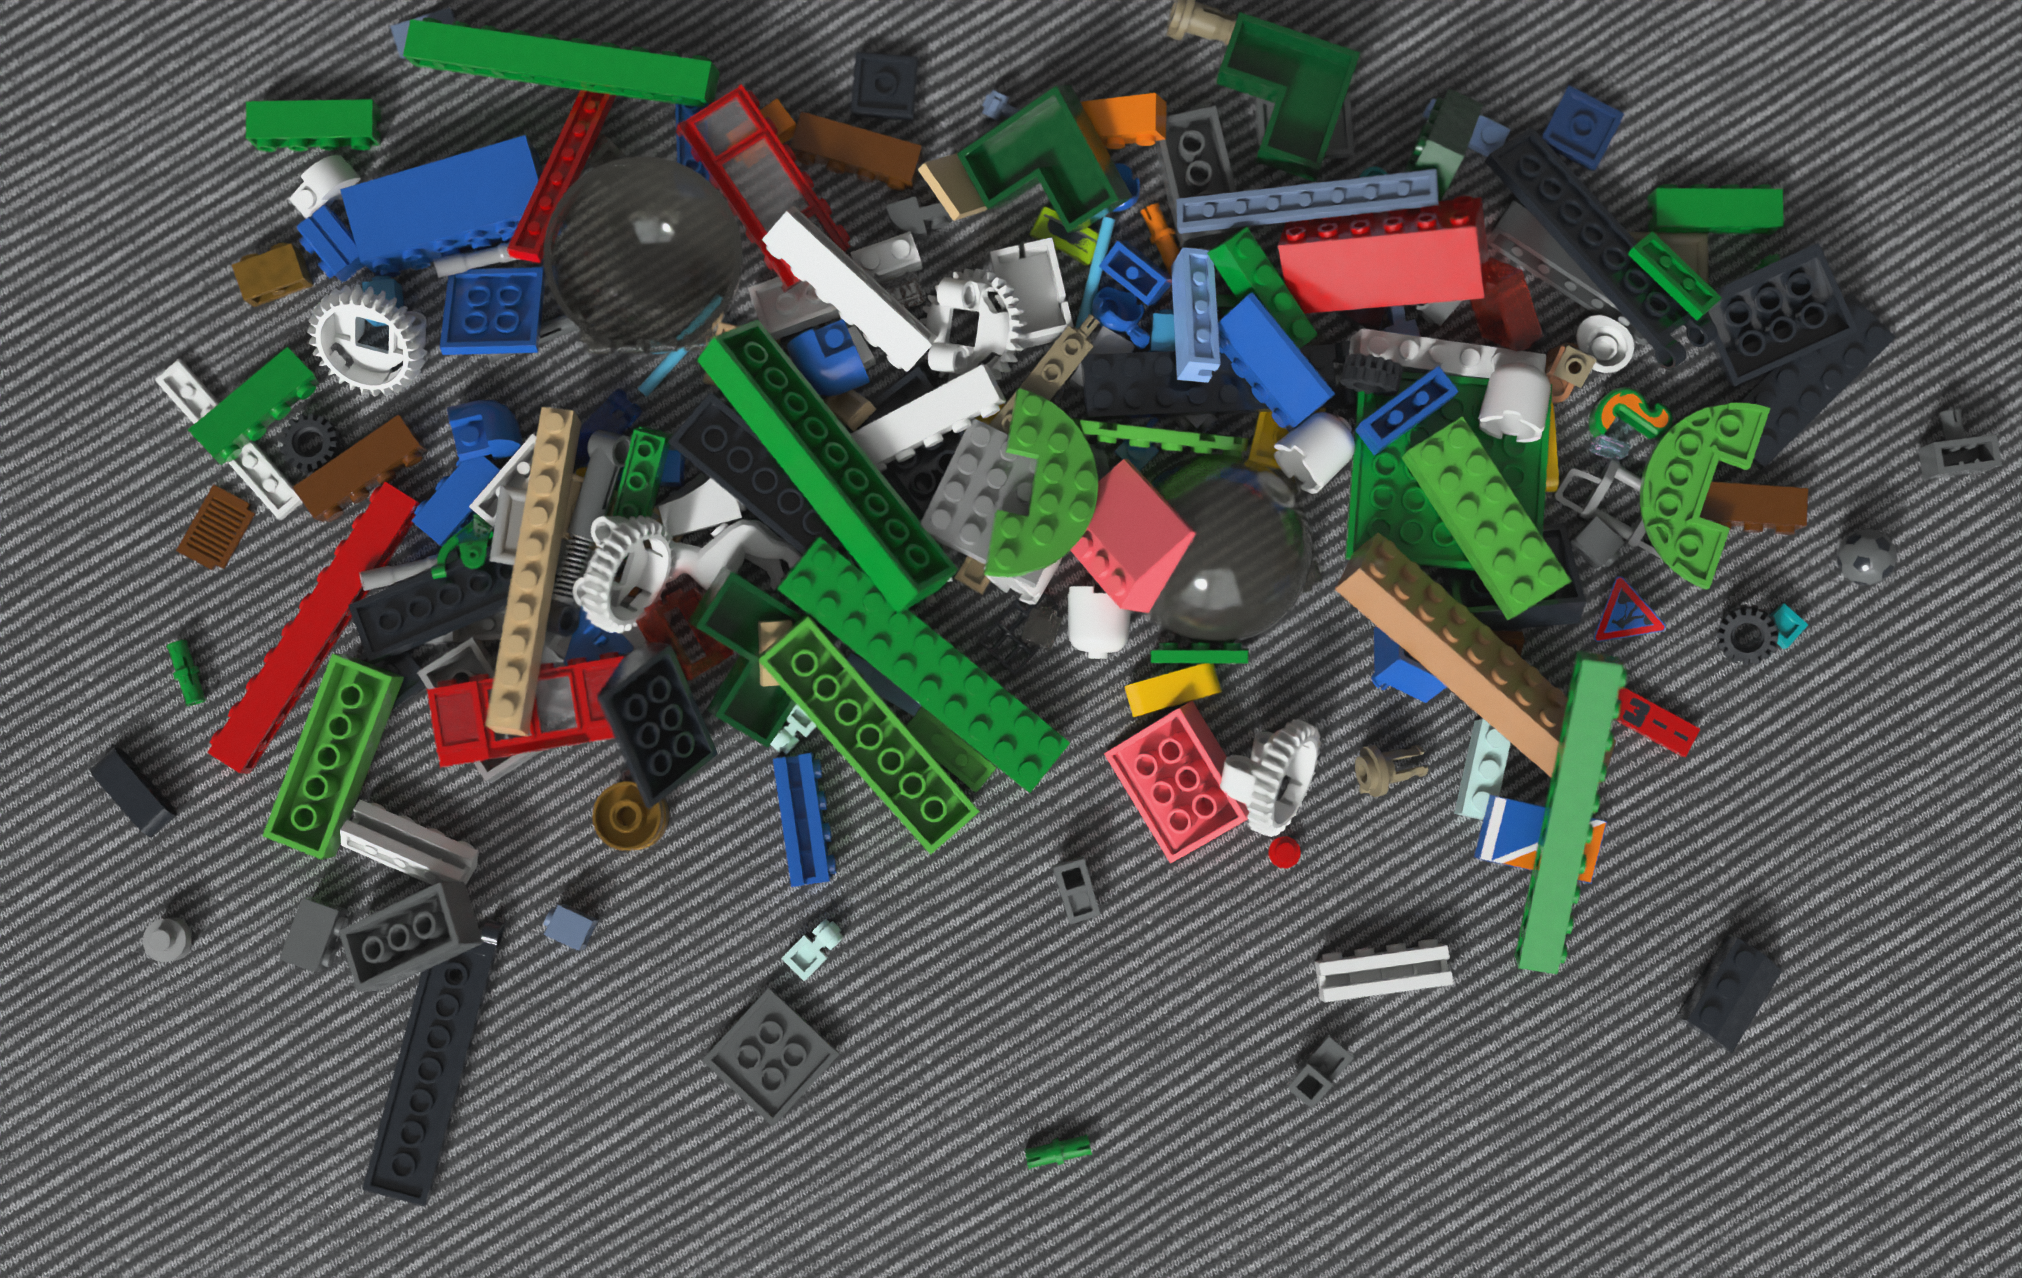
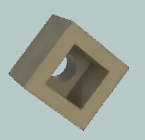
M1565 343L1564 346L1566 348L1553 375L1582 388L1597 359ZM1574 361L1579 362L1580 369L1577 372H1570L1568 368L1570 363Z

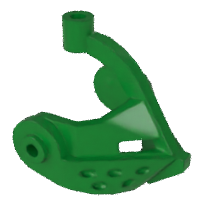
M478 514L473 515V521L442 546L437 557V566H431L433 579L447 577L446 560L449 553L457 545L460 548L461 560L466 567L474 569L481 567L486 560L487 547L492 545L494 527Z

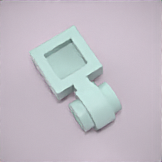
M797 704L786 719L790 724L785 727L782 726L771 743L779 753L783 751L785 754H788L799 742V739L795 737L797 731L807 738L816 728V725Z
M824 919L812 932L816 936L814 942L807 935H804L781 959L803 981H806L828 958L821 948L827 947L831 951L844 938L840 933L841 929L833 921L829 922L827 919Z

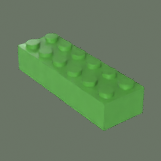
M1463 417L1404 454L1402 457L1403 461L1507 620L1517 616L1571 582Z
M347 654L331 655L262 835L263 837L322 860L336 856L341 843L340 829L346 820H350L403 682V676Z

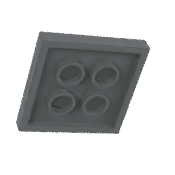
M769 987L702 1061L774 1127L839 1056L840 1052Z

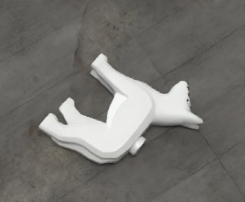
M738 520L730 526L724 522L711 533L714 539L703 548L675 543V547L672 550L676 556L671 560L675 566L670 569L669 574L672 578L667 579L666 583L675 580L685 573L690 575L701 587L708 590L722 567L737 574L743 565L744 559H747L767 571L771 578L770 586L775 590L781 581L780 579L784 576L779 559H784L788 562L791 569L802 555L787 541L778 537L758 520Z

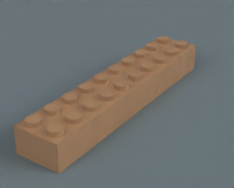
M1376 533L1353 553L1335 590L1545 773L1552 777L1568 698L1560 689L1548 682L1536 668L1531 667L1512 647L1507 646L1488 626L1483 625L1464 605L1459 604L1440 584L1435 583L1416 563L1403 555L1391 541ZM1614 738L1611 750H1605L1603 762L1606 763V772L1616 744Z

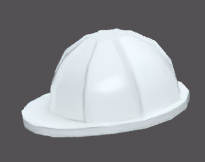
M1595 315L1585 319L1578 327L1576 334L1577 345L1580 350L1597 359L1592 367L1595 371L1602 373L1617 372L1624 368L1631 360L1634 351L1633 337L1628 329L1619 322L1606 316Z

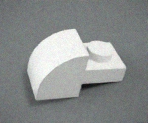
M332 155L316 162L301 175L304 182L289 200L305 218H308L323 205L330 207L335 200H343L340 189L356 185L361 178L341 155Z

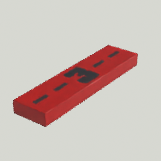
M1625 687L1619 688L1617 700L1620 701V710L1615 721L1677 755L1686 757L1700 728Z

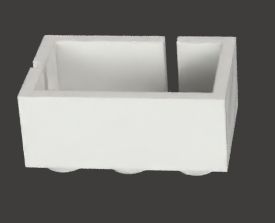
M1052 237L1025 243V258L1019 259L1018 245L990 251L993 273L997 274V277L1005 279L1006 286L1015 288L1012 296L1021 298L1016 308L1025 310L1024 313L1019 315V319L1027 323L1020 327V333L1027 336L1018 341V345L1023 349L1055 342L1067 326L1073 327L1068 302H1065L1066 293Z

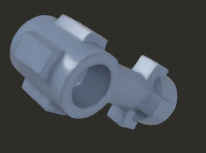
M994 89L991 94H987L982 105L984 106L982 113L998 121L1001 115L1010 118L1020 110L1007 104L1010 97Z

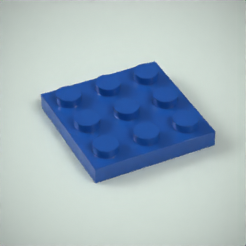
M544 268L469 269L466 272L449 275L440 340L442 355L538 353L546 279Z

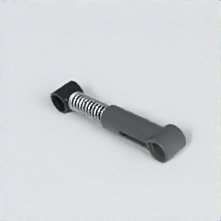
M597 430L589 439L588 454L590 461L567 530L572 539L568 540L570 545H566L569 550L564 551L567 556H563L565 560L561 562L563 567H559L562 573H557L560 578H556L558 583L554 584L556 589H553L546 632L569 637L574 634L579 626L580 613L576 606H574L573 586L579 578H583L580 576V574L585 573L582 571V568H586L583 564L588 562L585 558L590 557L587 552L592 551L589 549V546H594L592 544L594 540L591 535V526L598 517L607 516L621 468L626 463L631 443L629 436Z

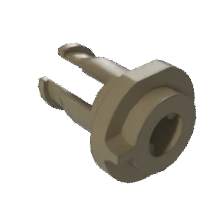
M1174 0L1167 23L1168 31L1166 35L1180 41L1186 32L1209 40H1220L1225 45H1228L1236 24V15L1225 14L1219 9L1204 5L1195 0Z
M1375 745L1363 747L1360 750V756L1355 761L1356 777L1360 784L1359 792L1379 797L1388 792L1389 784L1405 781L1416 775L1420 777L1427 775V765L1396 772L1393 763L1395 760L1422 755L1425 751L1420 745H1414L1411 749H1396L1383 753Z

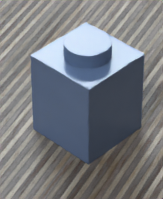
M560 904L556 909L551 908L544 921V926H547L544 935L581 951L586 948L599 920L566 904Z

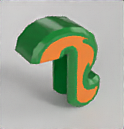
M1621 387L1608 392L1594 405L1588 419L1590 433L1595 439L1601 437L1607 431L1616 417L1648 439H1653L1666 433L1671 428L1673 422L1672 413L1665 405L1657 403L1649 408L1645 397L1636 389Z

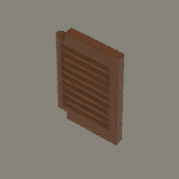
M213 484L176 551L213 571L216 566L225 569L255 516V513L248 510L251 504Z

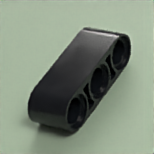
M114 747L90 768V772L136 827L148 837H153L177 816V811L122 749Z

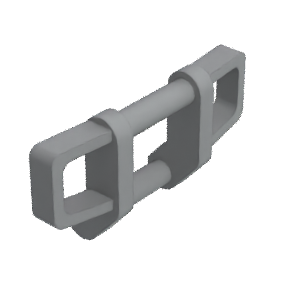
M1610 458L1600 478L1575 468L1567 470L1557 491L1553 494L1555 500L1579 512V517L1586 521L1597 516L1614 533L1627 539V544L1633 547L1639 546L1661 558L1655 548L1641 541L1646 532L1642 516L1639 517L1632 528L1597 508L1614 478L1640 492L1641 477L1621 467L1620 462L1613 458ZM1576 475L1597 483L1582 508L1563 497L1565 488L1571 478Z

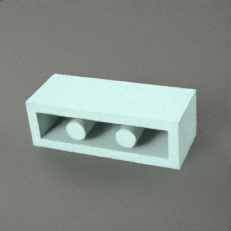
M1485 719L1474 721L1454 814L1479 820L1484 819L1490 794L1496 796L1500 794L1511 744L1508 739Z

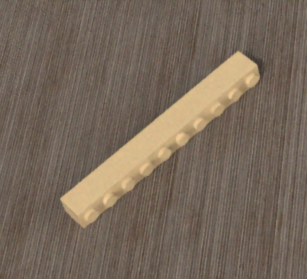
M541 408L486 724L496 733L528 736L581 428V421L573 410Z

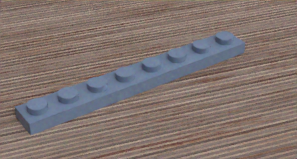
M1435 169L1177 199V230L1182 234L1439 205L1437 172Z

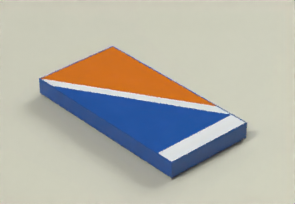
M1490 794L1474 857L1480 860L1532 871L1545 807ZM1593 817L1590 820V824L1593 825L1592 840L1590 844H1585L1583 853L1587 858L1585 872L1578 876V881L1590 884L1592 883L1607 821Z

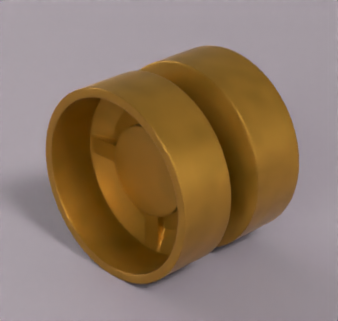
M620 782L609 786L599 795L593 807L592 821L597 835L608 846L618 850H640L652 846L664 835L669 822V809L664 798L652 808H647L635 782Z

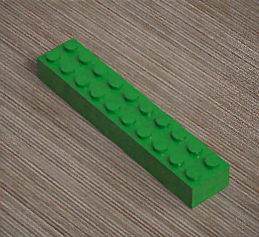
M757 319L713 337L697 361L895 611L899 614L937 592L956 573L957 567L929 532L922 527L921 522L762 323Z
M816 537L776 586L786 597L1027 792L1031 793L1070 744L1068 740L908 609L898 614L868 576L820 537Z

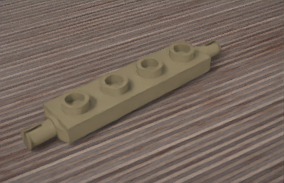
M1089 314L1078 329L1067 326L1019 388L1033 392L1050 401L1092 349L1093 345L1088 336L1100 322L1095 319L1087 328L1094 319ZM1017 390L989 424V426L1009 435Z

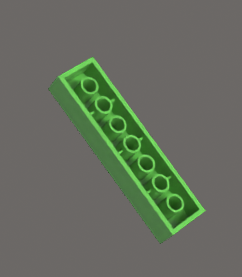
M808 614L804 615L758 655V661L930 855L979 813L978 808Z

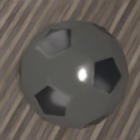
M1865 528L1853 531L1842 540L1836 554L1838 568L1845 578L1855 584L1867 586L1878 584L1890 576L1896 565L1897 552L1895 545L1887 535L1878 530Z

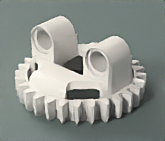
M964 269V273L954 272L953 278L944 277L939 285L935 286L937 296L928 295V299L932 303L931 306H923V310L928 313L927 318L920 319V322L926 325V328L937 337L925 356L930 368L939 371V377L949 378L950 382L977 368L979 362L994 352L1001 355V357L995 356L986 366L990 367L995 380L1002 379L1001 372L1011 371L1008 362H1018L1014 352L1024 350L1018 345L1019 339L1027 337L1020 333V327L1027 324L1019 319V315L1024 313L1025 310L1016 308L1021 298L1012 296L1015 288L1006 286V280L997 277V274L980 269H975V271ZM988 291L998 293V295H995L996 300L999 302L1002 310H1007L1008 312L998 313L988 298ZM954 308L980 312L975 347L949 343Z
M345 285L340 291L334 289L329 295L326 294L321 299V302L315 306L313 314L309 319L311 326L307 331L312 335L309 344L317 346L313 351V355L323 358L320 366L327 365L330 368L328 375L335 373L339 376V384L344 381L350 383V390H353L356 386L360 387L362 395L366 394L370 389L373 396H377L381 391L384 395L388 396L392 391L398 393L403 387L407 388L420 374V369L425 364L423 357L427 353L424 349L426 344V317L418 312H406V306L398 309L395 307L397 299L395 297L390 301L385 299L384 291L379 295H375L371 286L363 292L360 285H356L352 291ZM365 318L389 325V351L358 343V340L364 334ZM334 342L339 343L352 357L353 364L350 368L345 365L347 362L339 355L337 350H331L330 347ZM404 361L402 367L392 372V367Z
M622 516L598 517L591 526V535L594 542L602 548H597L594 552L585 577L579 578L575 582L573 597L583 607V610L588 612L586 617L592 620V624L611 633H621L624 630H631L632 626H638L640 619H647L648 611L655 610L654 604L656 601L662 600L660 595L663 589H667L665 586L667 579L672 578L669 574L670 569L675 566L671 561L676 556L672 550L675 547V543L671 540L672 534L668 532V529L649 517L639 516L638 519L630 517V520ZM649 539L652 549L644 548L643 541ZM629 553L621 581L617 583L613 581L614 575L624 557ZM637 586L642 589V592L629 604L630 606L627 609L620 606L623 598L634 587Z
M1299 719L1292 720L1291 724L1287 723L1284 729H1280L1274 734L1271 732L1257 733L1254 738L1250 759L1239 755L1226 758L1220 787L1224 792L1228 793L1229 797L1246 804L1247 810L1250 811L1247 819L1250 820L1248 825L1251 826V830L1270 837L1278 835L1280 831L1285 830L1286 825L1291 823L1292 817L1296 816L1298 808L1302 806L1304 797L1307 796L1309 786L1312 785V777L1316 774L1315 767L1319 763L1317 757L1321 753L1319 749L1321 742L1317 728ZM1287 775L1291 779L1280 801H1277L1276 796L1283 777Z

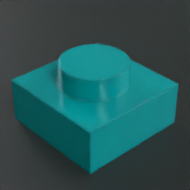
M1785 603L1780 604L1770 615L1776 620V625L1779 629L1777 644L1782 649L1788 648L1808 626Z

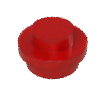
M1287 836L1274 839L1268 849L1270 861L1275 866L1284 869L1293 867L1299 861L1301 855L1299 844L1293 838Z

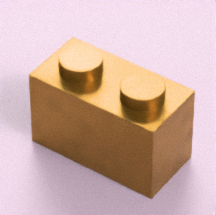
M292 243L276 244L268 252L260 255L256 253L243 256L240 262L232 264L243 300L253 307L313 286L303 254Z

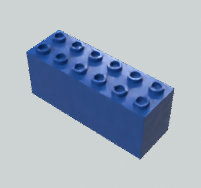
M526 135L340 189L360 262L376 276H390L393 278L400 275L402 270L427 268L431 265L430 262H433V259L470 250L479 251L491 248V244L501 241L504 243L510 242L543 172L538 152Z

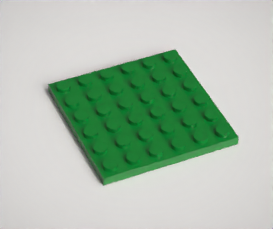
M1402 372L1398 394L1394 396H1385L1383 394L1377 396L1374 393L1365 394L1363 391H1357L1354 425L1355 451L1352 456L1345 560H1350L1357 549L1376 533H1379L1386 540L1391 541L1403 555L1418 566L1475 571L1402 459L1408 450L1461 417L1465 419L1543 538L1552 384H1550L1551 392L1545 427L1541 438L1533 442H1516L1517 436L1503 433L1502 439L1486 434L1479 428V415L1489 379L1447 375L1459 391L1452 400L1375 456L1355 429L1363 420L1427 374Z

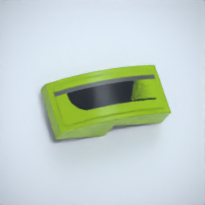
M1047 207L1042 208L1029 234L1037 240L1052 237L1055 250L1064 252L1083 265H1089L1092 261L1099 236L1098 233L1089 228L1067 233L1056 211Z

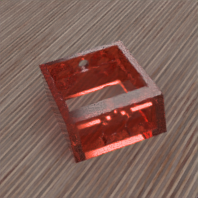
M1489 257L1490 270L1485 297L1482 299H1470L1481 335L1516 352L1525 350L1534 341L1543 337L1523 270Z
M696 587L684 593L682 588L674 591L665 597L668 603L663 605L662 601L658 600L644 608L647 615L636 620V624L647 642L671 644L687 682L735 654L731 648L687 622L706 654L692 663L666 620L664 614L676 607H679L686 621L689 620L702 599Z

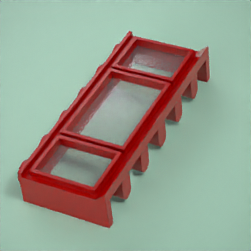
M740 84L739 87L703 110L678 123L676 133L679 137L682 135L685 137L692 148V156L697 162H702L710 174L709 180L715 189L719 188L728 201L727 207L733 216L737 215L747 229L745 233L750 242H756L764 254L766 266L770 270L774 269L783 282L781 289L785 293L802 281L792 273L791 266L783 258L777 259L767 250V244L762 239L786 211L795 206L845 253L850 248L848 244L850 237L843 226L840 224L836 226L830 217L832 210L825 199H818L812 190L814 183L805 171L800 172L794 163L796 157L792 149L787 144L782 145L776 136L778 130L769 117L764 118L758 109L760 103L755 94L750 89L746 91L743 85Z

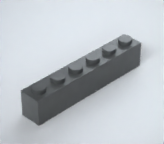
M1513 200L1488 237L1487 244L1595 315L1606 316L1619 322L1628 329L1635 341L1645 346L1647 341L1530 211ZM1650 304L1653 309L1659 311L1657 306Z

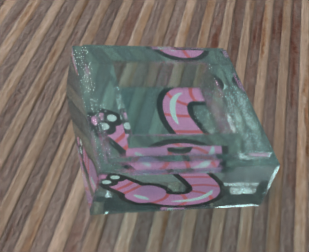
M1600 434L1592 440L1589 450L1605 458H1613L1620 461L1628 455L1631 445Z

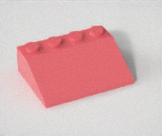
M1123 459L1098 482L1097 502L1091 522L1083 536L1070 551L1120 609L1149 613L1196 532L1129 460Z
M1193 701L1188 702L1104 753L1170 864L1247 820L1250 811L1247 810L1246 804L1229 797L1228 793L1224 792L1220 787L1227 756Z

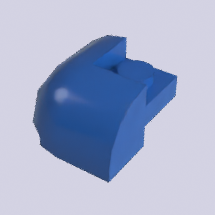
M843 319L816 331L810 329L792 339L786 346L791 361L820 395L828 397L841 395L870 382Z
M477 400L447 407L448 419L460 461L492 454L494 460L510 457L523 445L519 424L507 406L495 400Z

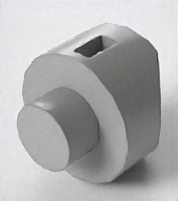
M162 918L153 921L143 934L144 950L150 958L158 962L176 961L188 955L191 948V932L187 923L181 918Z

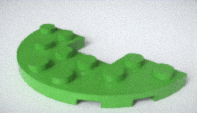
M1018 388L1015 395L1006 452L1037 459L1027 516L998 509L994 514L984 575L994 577L1023 576L1042 568L1045 569L1064 557L1077 544L1089 526L1095 511L1098 495L1096 463L1090 446L1081 430L1054 403L1040 395Z
M1728 403L1699 410L1681 420L1660 439L1650 454L1644 468L1640 487V509L1649 540L1659 556L1674 572L1705 590L1711 586L1730 530L1729 527L1700 518L1718 460L1745 470L1751 468L1770 411L1768 407L1750 403Z
M1071 418L1083 435H1097V441L1116 443L1117 438L1130 439V446L1150 448V442L1162 443L1161 449L1182 451L1183 445L1191 446V451L1196 453L1212 454V450L1215 448L1223 449L1222 455L1241 457L1242 451H1247L1249 438Z

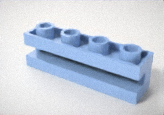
M1183 247L1171 266L1177 380L1208 383L1212 377V370L1216 371L1220 366L1214 263L1207 254L1210 250Z

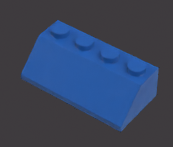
M1253 293L1249 294L1218 322L1220 353L1226 354L1232 362L1231 366L1234 372L1240 378L1247 380L1252 387L1251 390L1255 398L1269 407L1274 421L1281 428H1286L1290 432L1319 410L1335 394Z

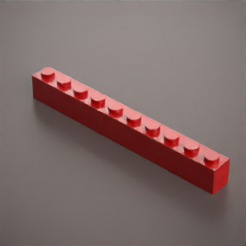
M384 482L382 486H378L373 491L369 499L371 503L367 510L355 518L352 524L353 531L347 540H342L335 549L334 555L336 557L330 566L324 567L317 577L318 584L313 592L308 593L302 599L299 605L300 612L294 620H290L283 628L281 633L283 638L277 647L271 648L266 654L263 661L265 663L259 674H255L247 683V692L243 699L237 701L231 707L228 713L229 720L223 728L218 729L210 740L212 746L207 753L238 773L251 774L353 618L348 605L366 598L370 590H363L359 572L387 566L414 523L411 520L416 516L414 512L420 502L391 484Z

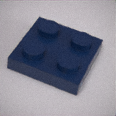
M1568 86L1541 138L1554 152L1594 172L1625 114Z

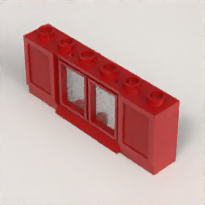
M619 652L600 654V660L587 662L586 657L567 660V666L557 668L554 667V663L540 664L528 736L496 733L486 726L494 678L490 679L489 674L469 676L470 682L457 684L456 679L436 682L437 688L427 689L440 767H452L458 764L474 763L487 759L510 757L522 753L539 752L557 747L614 739L613 732L596 696L625 656L619 657Z

